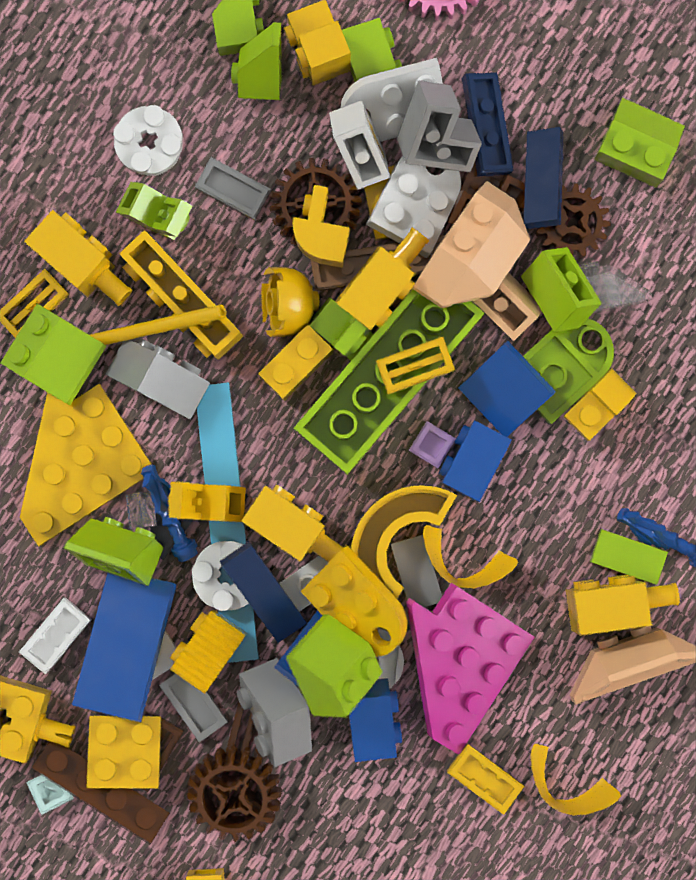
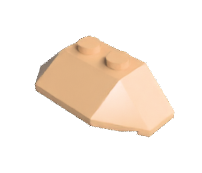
M486 181L475 193L440 243L412 289L440 308L493 296L530 241L516 200Z
M651 626L631 629L632 636L622 640H618L617 635L599 640L597 642L599 648L590 651L570 693L573 703L579 704L696 663V646L662 629H652Z

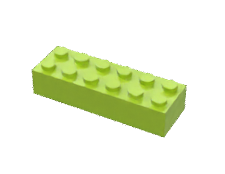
M412 289L382 327L375 332L296 424L294 430L348 475L428 382L425 381L388 395L376 360L440 337L444 338L451 355L485 313L471 301L440 308ZM439 347L389 364L386 368L389 372L441 352ZM444 360L392 378V385L440 368Z

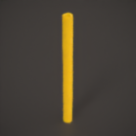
M221 304L90 334V336L105 345L224 319L226 317V310Z

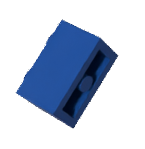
M475 420L470 427L463 425L454 442L460 445L455 457L452 458L448 455L438 473L444 476L441 484L477 503L480 502L512 440Z
M388 678L378 679L349 714L355 762L397 758L396 744L402 743L400 722H393L392 713L399 712L397 691H390Z

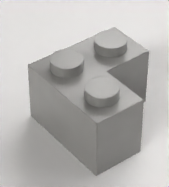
M418 80L397 137L406 164L471 172L482 143L472 120L458 118L461 108L451 85Z
M142 338L139 339L138 343L131 340L123 341L105 374L190 420L210 382L199 377L201 369L184 360L181 365L173 362L175 357L173 353L160 346H155Z
M278 658L239 673L240 689L237 690L241 706L244 710L249 709L253 714V722L258 731V736L254 738L257 750L262 757H268L274 768L312 751L310 708L297 686L274 668L279 661Z

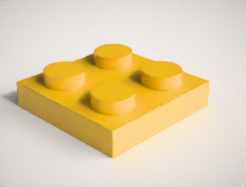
M89 716L87 788L159 789L161 716H143L141 722L117 716Z

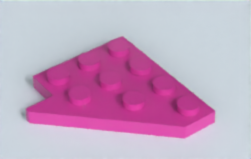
M451 583L433 612L410 598L406 603L427 734L433 740L459 755L535 637Z

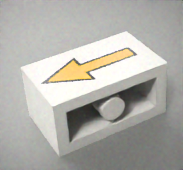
M361 100L329 112L333 137L357 189L390 178L385 151L363 101Z

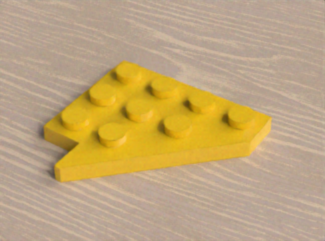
M101 384L96 385L73 400L71 405L66 404L47 392L20 513V519L38 546L45 544L144 479L141 475L142 468L152 465Z

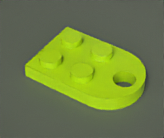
M587 319L577 329L554 332L552 329L523 355L556 391L537 409L538 413L549 425L555 422L609 371L614 357L612 339L606 329L594 320ZM592 331L599 336L600 346L598 349L588 350L583 346L582 336L585 332Z

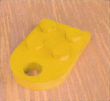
M348 545L340 550L300 591L322 616L324 614L331 615L370 643L376 657L389 654L405 638L407 617L402 605ZM378 627H382L389 632L391 641L381 638L378 633Z

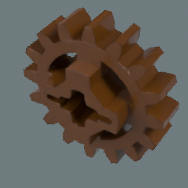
M574 183L570 192H567L565 186L562 185L561 225H556L553 230H551L550 226L541 227L535 232L536 236H545L546 238L542 247L547 248L550 245L554 249L568 247L571 254L573 255L577 252L580 259L586 257V248L595 253L599 249L595 240L604 242L607 236L601 230L608 229L611 226V222L602 218L608 214L609 208L600 209L598 206L603 199L602 196L592 199L590 197L592 188L590 187L584 193L579 192L578 184ZM567 201H578L582 205H570ZM591 214L594 217L593 233H591L592 230L588 226V218ZM576 216L579 219L576 226L573 225L569 228L565 224L568 217L574 218ZM563 238H572L579 244H568L561 240Z

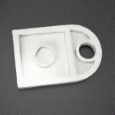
M437 58L376 73L357 80L345 92L341 101V108L362 100L365 108L368 109L367 113L380 142L397 138L418 80L443 84Z
M402 156L396 163L366 225L398 243L402 242L413 227L429 240L428 244L419 253L427 258L431 254L461 189L459 171L441 168L440 175H433L427 171L426 166L406 164Z

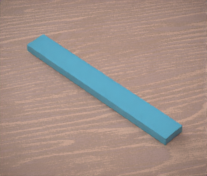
M230 383L210 384L197 407L205 485L241 487ZM209 521L211 544L219 541L247 543L245 524L243 522ZM223 567L219 569L221 571V576L218 578L221 583L228 582L230 585H233L234 582ZM250 604L237 610H218L219 614L248 633L227 663L259 659L255 616Z

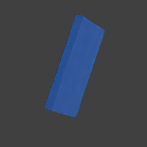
M107 573L72 706L133 721H142L177 584L152 578L149 586Z

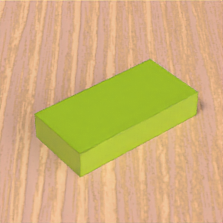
M600 529L590 562L657 585L668 552Z

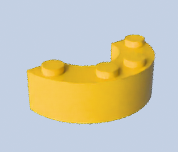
M433 486L405 487L379 499L360 520L353 536L351 550L396 598L399 597L404 587L393 578L387 566L386 552L391 538L400 528L412 522H427L440 526L457 495Z

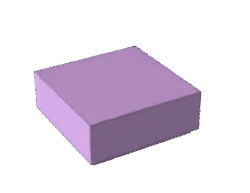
M426 421L408 451L434 467L439 468L456 438Z

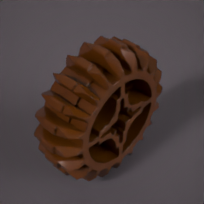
M309 158V168L304 169L301 161L295 163L296 174L288 168L284 170V175L288 182L276 179L275 185L282 192L273 191L270 197L272 200L280 203L273 204L269 208L271 213L281 214L273 219L274 226L286 224L280 231L282 238L289 236L291 233L294 234L293 220L289 213L297 212L298 215L302 214L305 196L295 198V202H288L289 197L299 184L309 180V190L307 192L309 195H312L314 185L320 186L319 179L331 182L341 191L343 197L336 198V195H328L325 215L329 212L337 211V208H345L341 218L334 225L349 227V230L356 231L357 224L350 218L359 219L362 217V211L353 207L363 204V199L360 196H351L357 193L359 189H357L355 183L347 186L352 179L350 172L345 173L341 177L339 176L342 169L341 164L337 163L331 171L328 170V159H323L320 168L316 167L314 158ZM293 235L290 243L295 247L297 243Z
M235 745L230 747L228 755L221 747L216 749L215 757L209 753L206 754L203 758L204 764L197 763L193 770L195 775L190 776L188 784L192 788L188 790L186 795L187 799L193 801L189 807L190 813H199L196 818L197 825L204 822L208 823L207 834L212 833L214 829L219 830L220 840L224 839L227 833L232 834L234 842L239 840L241 833L250 840L253 837L254 830L262 834L266 829L265 823H273L276 816L274 812L280 810L281 802L278 798L282 796L283 790L281 787L276 786L280 781L279 774H270L273 770L271 762L264 765L261 764L263 757L260 753L255 758L250 757L249 747H245L242 754H238ZM224 771H239L240 773L230 776L224 773ZM251 779L258 784L261 790L262 802L256 798V794L249 787ZM242 784L241 790L239 792L240 795L237 794V797L232 796L230 801L227 802L230 795L229 792L232 793V790L237 791L239 786ZM207 785L213 788L212 793L220 800L218 808L215 807L209 797ZM234 811H239L244 813L245 815L231 816L229 814Z

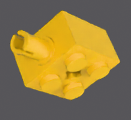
M51 210L24 242L87 297L98 287L117 306L123 304L133 290L111 272L115 267L109 260L112 254L94 236L91 235L88 240L85 239L83 236L87 232L69 214L65 212L60 217L54 210Z
M412 227L394 252H388L383 247H377L335 302L371 330L374 325L381 328L393 312L388 307L396 297L403 300L415 285L410 280L415 274L411 271L412 267L410 264L423 247L428 244L429 240Z
M276 484L273 489L265 485L241 520L244 524L300 562L307 553L311 554L312 551L330 562L344 548L325 535L326 530L324 528L326 526L320 522L324 517L306 504L303 509L294 505L292 500L295 496Z
M629 575L608 577L609 584L600 585L599 580L594 581V579L573 582V589H565L571 631L579 635L652 626L649 608L680 604L679 590L676 583L646 587V582L636 581L635 576Z
M0 675V712L6 709V716L11 718V721L4 724L2 723L3 718L0 716L1 757L26 763L33 757L36 743L39 739L57 743L67 748L70 747L73 740L71 736L75 733L76 726L46 718V710L52 694L51 690Z

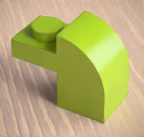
M130 182L116 213L161 236L175 240L189 223V212L192 205L182 199L167 197L146 184Z
M330 297L315 313L308 324L350 360L357 355L374 335Z

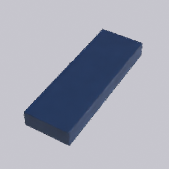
M466 73L461 79L468 119L472 120L482 143L475 159L477 177L510 175L514 169L498 73Z
M561 127L527 132L524 224L527 229L561 225L564 132Z
M249 541L220 560L223 569L277 643L307 624L302 614Z

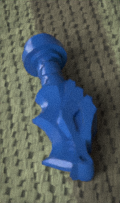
M147 465L142 468L141 475L144 477L142 488H146L151 493L155 514L161 515L163 526L168 527L170 535L173 537L175 543L171 549L173 556L177 557L179 562L187 561L198 554L196 549L197 543L195 539L186 537L179 519L169 518L168 497L171 485L159 477L155 465Z
M628 508L620 509L617 514V521L628 525L639 541L649 546L653 544L657 548L662 547L664 550L670 548L677 550L679 553L687 555L688 560H690L689 564L696 568V545L679 538L678 533L666 530L665 525L657 524L652 519L642 517L638 511H630Z

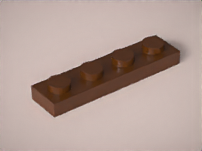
M49 741L33 765L32 770L150 845L170 813L132 788H87L88 760L63 745Z

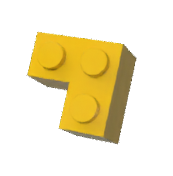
M326 0L287 14L289 26L284 27V31L290 47L296 45L298 47L295 49L298 58L296 62L303 79L309 77L314 86L351 71V52L338 21H334Z

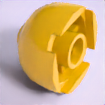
M268 267L264 275H270L269 283H262L261 285L263 322H266L267 315L270 316V327L272 330L265 331L270 337L295 335L311 322L313 312L318 311L319 294L317 291H313L311 282L305 274L288 267Z

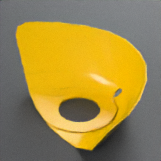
M429 525L424 526L423 538L431 563L439 575L449 583H453L461 588L473 589L487 586L502 579L517 566V559L498 550L492 560L481 571L467 578L456 579L448 572L442 559V529Z
M536 743L533 745L531 750V769L535 785L541 797L552 808L569 815H585L603 810L620 799L621 793L604 778H601L592 788L578 797L568 800H555L549 793L545 782L544 771L549 747Z

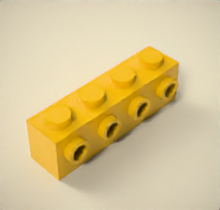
M145 230L119 253L127 262L122 268L135 282L142 278L150 287L145 293L159 308L165 303L174 313L171 316L216 306ZM227 317L180 328L183 333L189 329L197 337L193 344L206 358L213 354L217 360L243 338L241 332Z

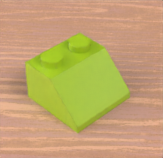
M622 97L594 160L656 188L663 181L677 151L685 125Z
M36 304L0 363L66 404L71 405L107 346L51 311Z
M105 517L103 522L91 518L66 542L64 549L86 566L149 586L164 547L155 539L156 534L136 527L135 532L124 529L123 523Z
M324 614L286 656L287 662L313 716L348 717L383 673L371 644L329 614Z

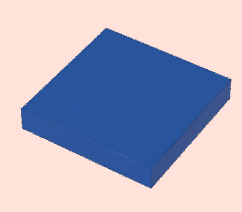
M509 341L504 343L458 387L488 421L506 437L556 392Z

